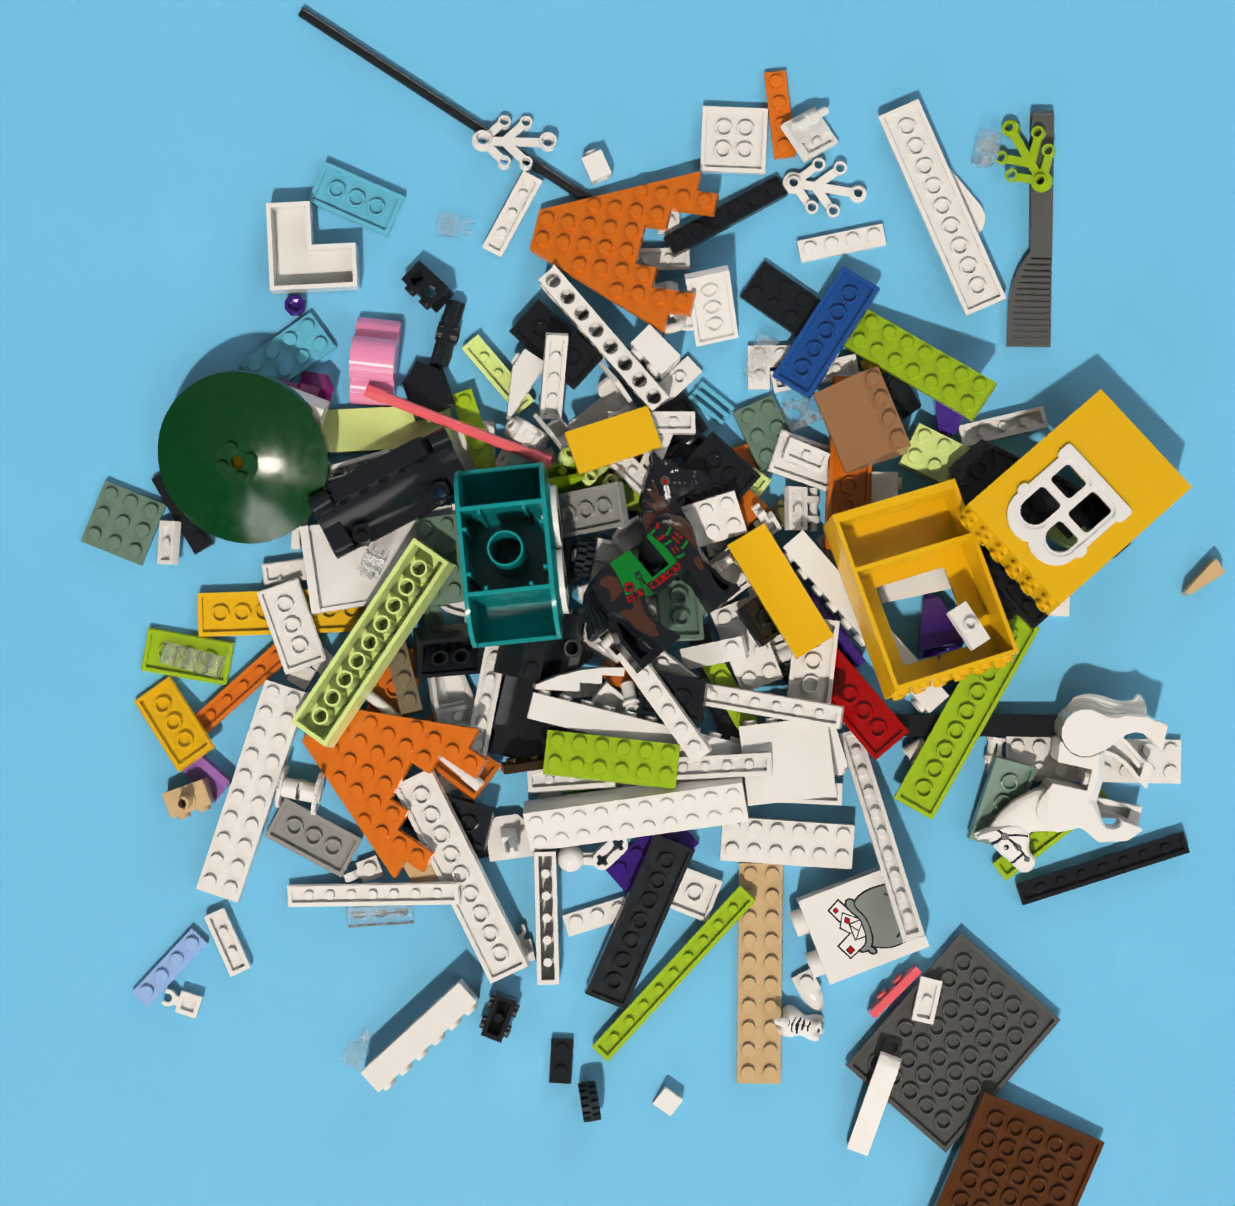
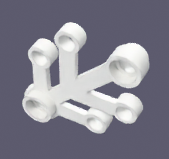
M502 115L498 118V122L487 131L479 130L474 133L472 145L478 151H487L498 162L499 169L507 170L511 165L510 157L503 155L495 147L503 146L519 162V167L524 171H528L532 168L533 160L531 157L523 154L517 147H540L543 151L550 152L555 149L557 138L551 132L543 133L540 138L517 137L523 131H528L532 128L533 121L529 116L521 117L520 122L503 137H494L501 130L510 128V117ZM505 120L508 124L502 125L500 122ZM528 121L530 124L525 126L522 122ZM479 140H485L486 143H485V144H481V143H479L478 141H479ZM544 142H550L551 146L544 145ZM502 160H505L508 162V164L502 165L500 162ZM528 161L530 164L528 166H525L522 164V162Z
M822 158L814 159L812 165L801 173H788L782 183L787 193L797 195L805 206L806 213L809 215L817 212L818 204L815 201H811L804 190L813 191L830 218H836L840 213V209L830 201L825 193L849 197L856 204L863 202L867 195L866 189L861 185H854L852 188L827 184L835 177L845 174L847 166L842 161L836 162L833 169L816 181H806L815 172L823 171L825 161ZM817 161L821 162L822 168H816L814 163ZM842 165L844 171L838 172L836 166ZM795 179L798 184L797 186H791L789 181ZM860 190L862 196L856 197L854 191ZM813 204L816 209L809 211L807 206ZM835 208L837 213L832 215L829 213V209Z

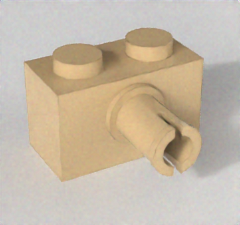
M208 777L162 793L170 818L178 816L179 820L191 816L190 812L198 809L200 813L211 809L210 804L216 802Z

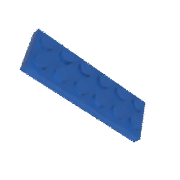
M842 266L772 377L810 400L876 298L880 287Z

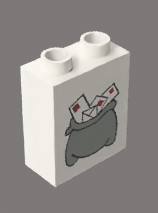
M879 866L797 897L796 901L799 908L789 912L797 936L800 937L809 933L815 950L804 953L813 977L816 978L825 974L830 985L929 947L926 936L902 942Z

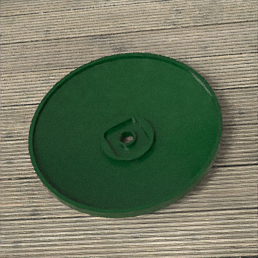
M228 370L214 373L198 380L185 389L172 403L164 417L158 438L159 469L164 485L173 502L196 526L215 537L227 541L247 544L263 543L291 533L313 513L306 499L325 490L329 480V446L326 434L316 413L304 398L290 386L272 376L259 372ZM234 456H238L243 460L242 467L234 464Z

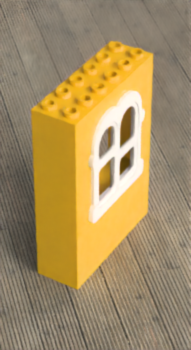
M1100 389L968 503L958 517L962 526L970 529L975 535L976 541L990 551L993 560L998 563L1000 562L1005 568L1007 575L1015 579L1021 585V590L1035 600L1037 608L1049 615L1179 500L1192 486L1105 392ZM1066 465H1069L1085 482V486L1071 498H1067L1051 480ZM1044 487L1057 500L1060 508L1039 525L1028 524L1021 516V505L1039 488ZM1094 492L1110 509V514L1086 533L1070 518L1069 511L1087 495ZM1057 522H1062L1077 538L1075 545L1069 550L1060 553L1050 549L1046 543V533Z

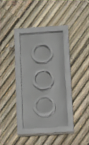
M623 481L558 494L563 539L630 525Z
M284 798L265 834V837L341 878L363 839L317 813L316 815H311V810L289 798Z

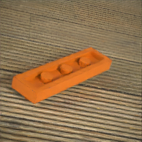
M786 70L764 73L774 160L795 158V149L780 128L783 123L791 119Z

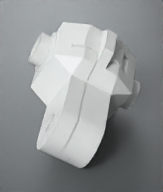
M514 416L507 422L506 430L503 433L505 439L539 451H543L546 448L549 439L546 433L518 416ZM502 449L495 465L496 467L523 465L527 459Z

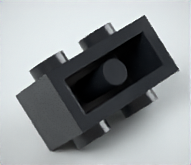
M497 991L496 996L491 994L487 1007L491 1008L488 1017L483 1015L479 1028L483 1029L481 1032L482 1036L500 1043L503 1037L508 1038L512 1028L511 1025H508L511 1016L516 1017L520 1005L516 1004L518 998Z

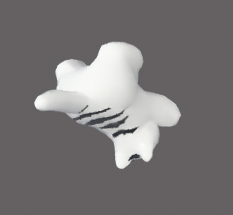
M794 1005L784 1006L782 1008V1018L779 1017L773 1020L774 1024L779 1026L778 1033L784 1037L799 1035L817 1042L820 1038L819 1036L824 1032V1026L821 1024L824 1022L822 1015L803 1014Z

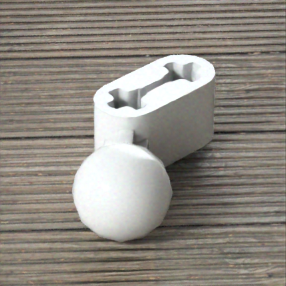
M620 839L622 840L621 848L617 846L612 848L614 846L613 841L602 842L593 852H583L578 846L563 847L557 854V863L566 872H575L582 865H594L599 870H606L625 853L628 848V842L626 839ZM599 854H600L601 856L606 855V856H605V859H606V862H605V863H603V862H601V861H600L599 863H597V862H598L597 856H598Z

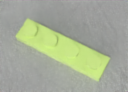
M477 334L461 349L508 403L511 372ZM529 393L517 409L516 413L518 415L535 401Z

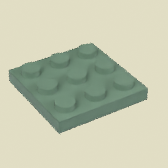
M105 481L81 542L143 566L167 506Z

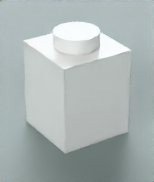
M592 149L584 153L585 157L581 158V162L592 186L612 177V172L601 149L598 151Z

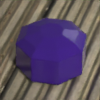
M290 295L285 300V310L291 316H300L306 311V302L300 295Z

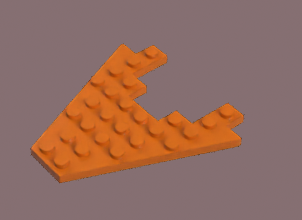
M694 172L540 209L530 251L647 324L665 333L669 314L691 317L696 296L695 293L654 287L658 271L657 267L637 264L645 229L667 231L672 211L714 217L719 196L718 193L698 191L702 175L701 172Z
M363 709L358 710L334 748L323 746L307 733L302 740L394 878L398 877L406 862L421 872L426 871L436 853L401 830L411 810L393 798L412 764L430 774L433 772L439 759L443 757L476 779L479 778L489 760L471 748L480 732L479 728Z

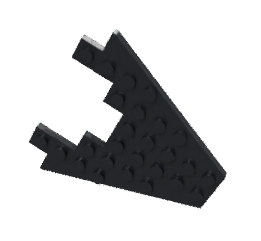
M981 439L948 467L950 478H955L965 507L1015 464L1020 457ZM1054 475L1051 479L1054 485L1067 498L1073 497L1082 489V487L1057 475ZM1041 487L1023 502L1020 509L1021 516L1028 524L1039 525L1060 508V504L1044 487ZM1092 492L1069 511L1070 518L1080 528L1085 526L1088 531L1092 530L1110 514V509ZM1062 522L1054 524L1067 539L1073 536V533ZM980 545L1007 620L1010 621L1018 614L1027 626L1033 630L1049 615L1037 608L1035 600L1031 596H1027L1021 590V585L1007 575L1003 565L993 560L990 551L985 546Z

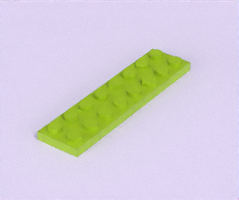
M867 310L844 346L851 352L972 422L997 386L996 382L870 310Z

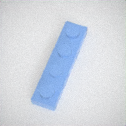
M191 928L131 993L148 1008L209 942L194 928Z

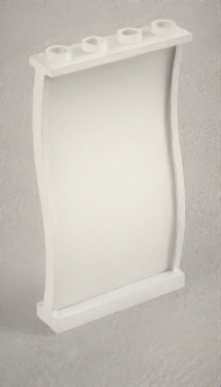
M455 504L438 507L418 519L456 514ZM415 520L368 546L360 547L339 559L333 553L319 524L300 526L311 613L316 615L368 606L413 538L417 539ZM361 530L356 534V537L363 540L369 534Z

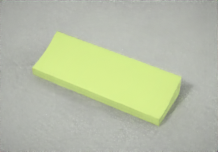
M396 407L328 410L322 427L326 434L329 453L342 454L378 452L388 448L392 451L421 436L423 438L444 426L424 418L415 421L413 414ZM451 408L439 413L451 417ZM444 427L452 441V429Z

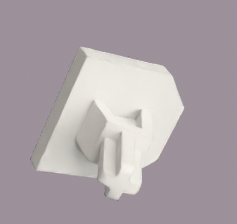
M511 814L493 818L487 843L490 862L533 856L525 821L518 814Z

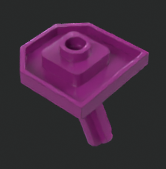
M303 371L300 383L278 379L288 386L331 401L334 387L329 375Z

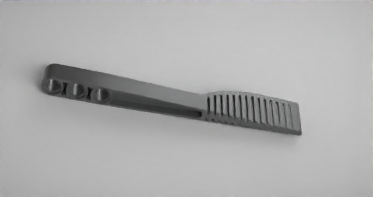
M1031 110L1029 152L1033 141L1031 130L1035 126H1041L1046 131V136L1042 139L1036 162L1039 169L1044 159L1042 147L1048 143L1054 146L1053 110ZM1041 130L1036 131V137L1041 135ZM1051 147L1046 150V154L1052 152ZM1053 157V159H1052L1051 167H1050V170H1049V174L1052 176L1053 179H1054V157ZM1044 178L1038 180L1039 185L1044 182ZM1029 184V253L1017 269L1008 294L1006 347L1051 346L1053 184L1048 191L1043 193L1035 191L1031 184Z

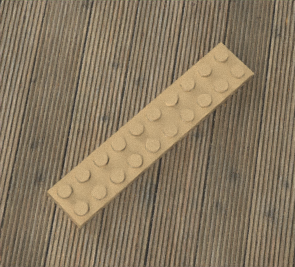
M739 863V886L741 885L756 901L738 920L736 1083L781 1084V1034L778 1033L779 1026L774 1024L773 1020L781 1017L783 865Z

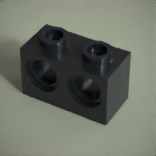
M420 260L402 278V281L406 284L404 289L412 297L417 295L420 298L418 302L426 310L431 308L437 313L455 295ZM423 279L420 284L416 285L418 280ZM434 292H437L433 298H430Z

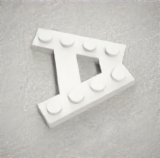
M608 411L607 419L629 411ZM650 411L662 445L661 449L654 450V452L661 460L664 459L673 435H695V411ZM653 451L643 454L640 463L634 458H630L609 465L639 496L645 476L650 469L649 455Z

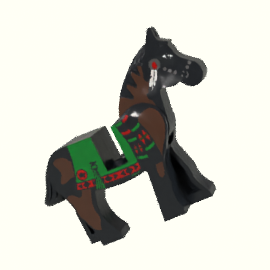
M654 451L649 455L650 469L645 476L640 492L638 522L642 538L636 547L653 567L654 571L649 574L634 554L628 550L597 573L588 584L582 602L588 641H595L608 629L614 640L615 647L637 674L681 638L677 632L658 623L651 615L646 604L663 592L676 578H679L692 588L708 615L741 589L736 583L724 579L715 568L702 560L693 526L677 502L686 495H701L709 486L708 476L700 470L682 469L672 462V459L661 460ZM643 641L646 642L652 649L648 648L643 643Z

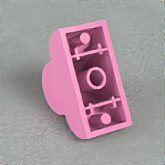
M358 317L355 335L352 338L349 360L351 404L393 407L364 396L368 384L386 390L390 394H396L402 321Z

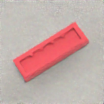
M913 964L903 975L899 973L892 980L893 985L888 990L883 989L876 996L878 1000L867 1011L874 1018H877L921 974V971Z

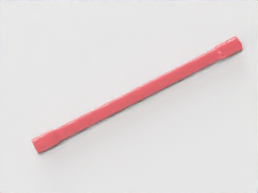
M368 384L364 396L377 402L386 403L524 457L533 463L545 461L546 468H549L553 456L515 443L390 394L386 390Z

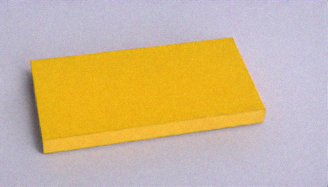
M648 406L564 433L578 475L662 448Z
M168 676L134 700L177 771H183L216 747L171 676Z

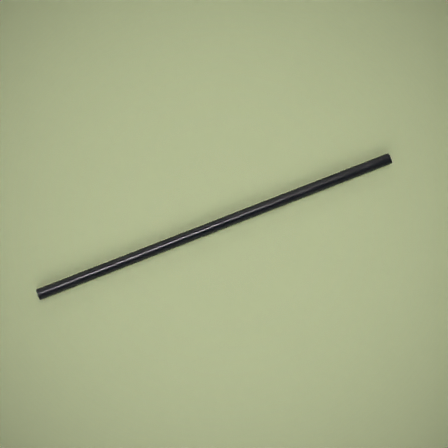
M305 7L300 10L298 14L300 18L474 132L490 129ZM497 146L506 153L510 154L503 146ZM517 147L523 154L532 158V170L578 200L594 197ZM528 161L522 162L526 166L530 164Z

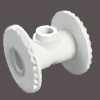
M284 765L276 788L275 807L280 808L285 797L312 803L311 815H316L323 793L324 773L320 772L316 783L305 779L289 778V766Z

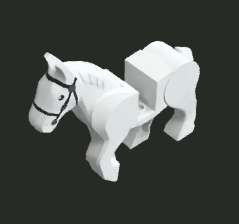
M1138 693L1129 701H1118L1097 694H1083L1073 697L1069 704L1058 713L1055 720L1054 732L1056 735L1052 736L1050 756L1057 762L1083 767L1078 772L1077 779L1080 783L1044 777L1038 788L1031 789L1016 797L998 813L989 827L975 832V838L977 840L988 839L993 847L1020 872H1029L1036 865V860L1029 848L1030 832H1062L1081 828L1098 842L1130 840L1142 831V828L1138 825L1142 807L1139 804H1129L1098 796L1104 777L1105 755L1121 762L1131 775L1143 787L1147 788L1153 765L1143 759L1123 737L1130 733H1142L1154 745L1162 749L1168 725L1147 715L1145 700ZM1102 818H1117L1114 824H1104Z

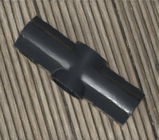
M449 300L446 303L442 320L439 321L436 330V342L430 363L449 367L454 345H457L459 339L460 324L466 304L455 300Z

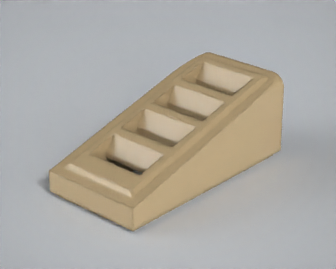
M1217 558L1211 559L1181 592L1183 596L1191 595L1224 574L1225 571Z

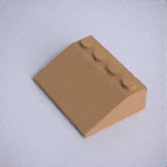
M878 366L852 375L813 394L845 474L904 455L911 447Z

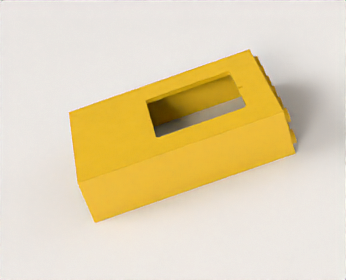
M955 478L834 514L823 526L885 700L892 698L893 701L905 698L906 694L911 692L914 695L922 693L932 685L934 688H939L946 685V682L952 679L955 682L961 681L973 672L976 676L987 672V669L993 666L995 669L1005 667L1019 653L980 545L971 530L964 528L960 523L958 515L965 508V504ZM942 568L947 576L957 606L966 601L991 639L972 651L966 646L940 654L939 660L937 656L904 665L876 588Z

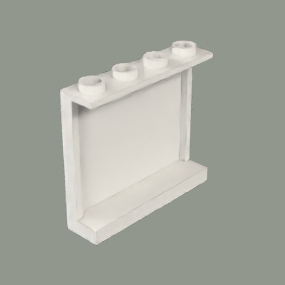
M767 718L765 723L756 724V720L743 721V726H739L742 754L772 753L773 776L745 777L748 806L837 796L828 727L789 720L778 721V718Z

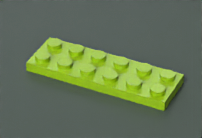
M548 730L543 775L675 790L680 745Z

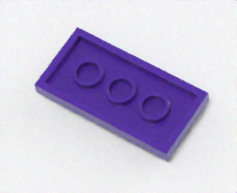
M688 830L661 834L693 848L699 844ZM653 835L639 837L627 848L622 856L606 869L626 894Z

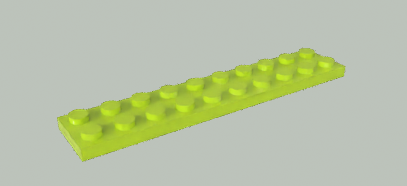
M1015 615L1008 623L1019 653L1005 667L995 669L993 666L983 674L975 676L973 672L967 675L966 679L958 681L893 797L931 820L938 811L1040 629L1037 626L1031 630L1018 615Z

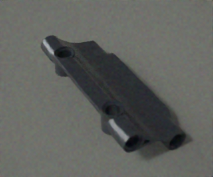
M442 427L423 438L421 436L346 474L330 483L326 487L327 489L306 500L333 553L339 559L360 547L368 546L446 504L449 499L454 497V472L466 470L453 448L447 431ZM442 489L446 492V495L443 498H437L434 492ZM364 530L369 535L366 539L361 540L356 537V534Z
M564 614L563 639L548 640L540 680L578 669L582 652L581 640L585 627L584 617ZM569 642H572L573 650L568 653L566 646ZM502 674L487 752L506 757H519V760L528 759L527 756L531 754H541V757L545 756L547 730L552 727L555 731H563L564 727L526 717L532 692H538V689L533 688L535 681ZM547 690L551 692L550 696L559 698L560 694L572 695V691Z

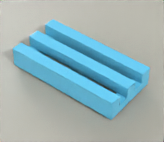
M702 381L688 397L691 402L721 426L735 410L731 404ZM703 388L712 397H714L717 401H719L722 405L729 409L728 412H725L721 407H719L716 403L709 399L700 390ZM696 395L701 397L710 406H712L715 410L722 414L723 418L720 419L717 415H715L712 411H710L706 406H704L694 397Z

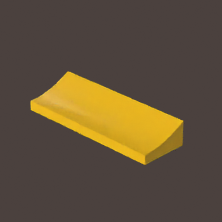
M765 523L726 546L795 659H798L834 636Z

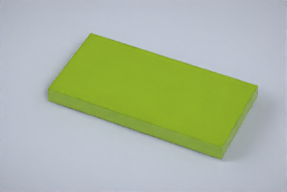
M148 627L141 671L228 686L235 643Z

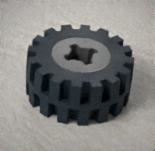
M596 1082L578 1083L584 1122L601 1120Z

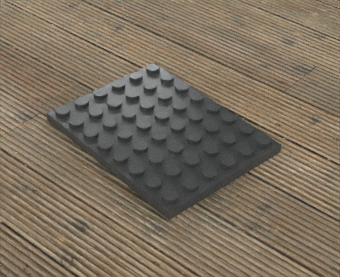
M961 932L922 975L943 981L933 1025L911 1020L919 983L918 980L845 1064L869 1085L881 1051L902 1058L887 1102L945 1153L967 1129L982 1092L986 1091L996 1095L1061 1020Z

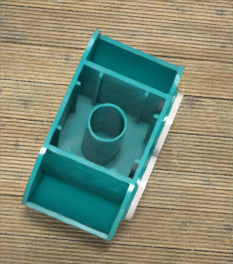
M545 461L532 464L455 471L454 500L467 627L472 647L481 648L563 639L564 614H569V594L563 553L561 514L556 485H551L548 481Z

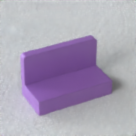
M205 755L183 771L193 782L208 777L216 800L232 782Z

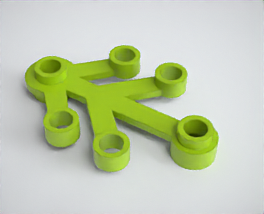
M1015 120L1005 121L1002 125V133L1012 139L1022 157L998 151L994 157L995 161L1000 165L1010 164L1026 167L1032 173V175L1021 174L1017 170L1010 168L1005 172L1006 180L1011 183L1022 182L1031 184L1032 188L1040 193L1048 191L1053 184V178L1049 174L1052 159L1057 151L1052 144H1045L1042 147L1044 159L1039 169L1036 162L1042 139L1046 136L1045 129L1041 126H1035L1031 130L1033 141L1029 152L1019 135L1021 132L1020 125ZM1009 125H1013L1011 131H1007ZM1041 130V135L1036 137V131ZM1051 147L1052 152L1046 154V150ZM1001 155H1005L1003 161H999ZM1015 172V177L1010 179L1009 175ZM1044 178V182L1039 185L1038 180Z

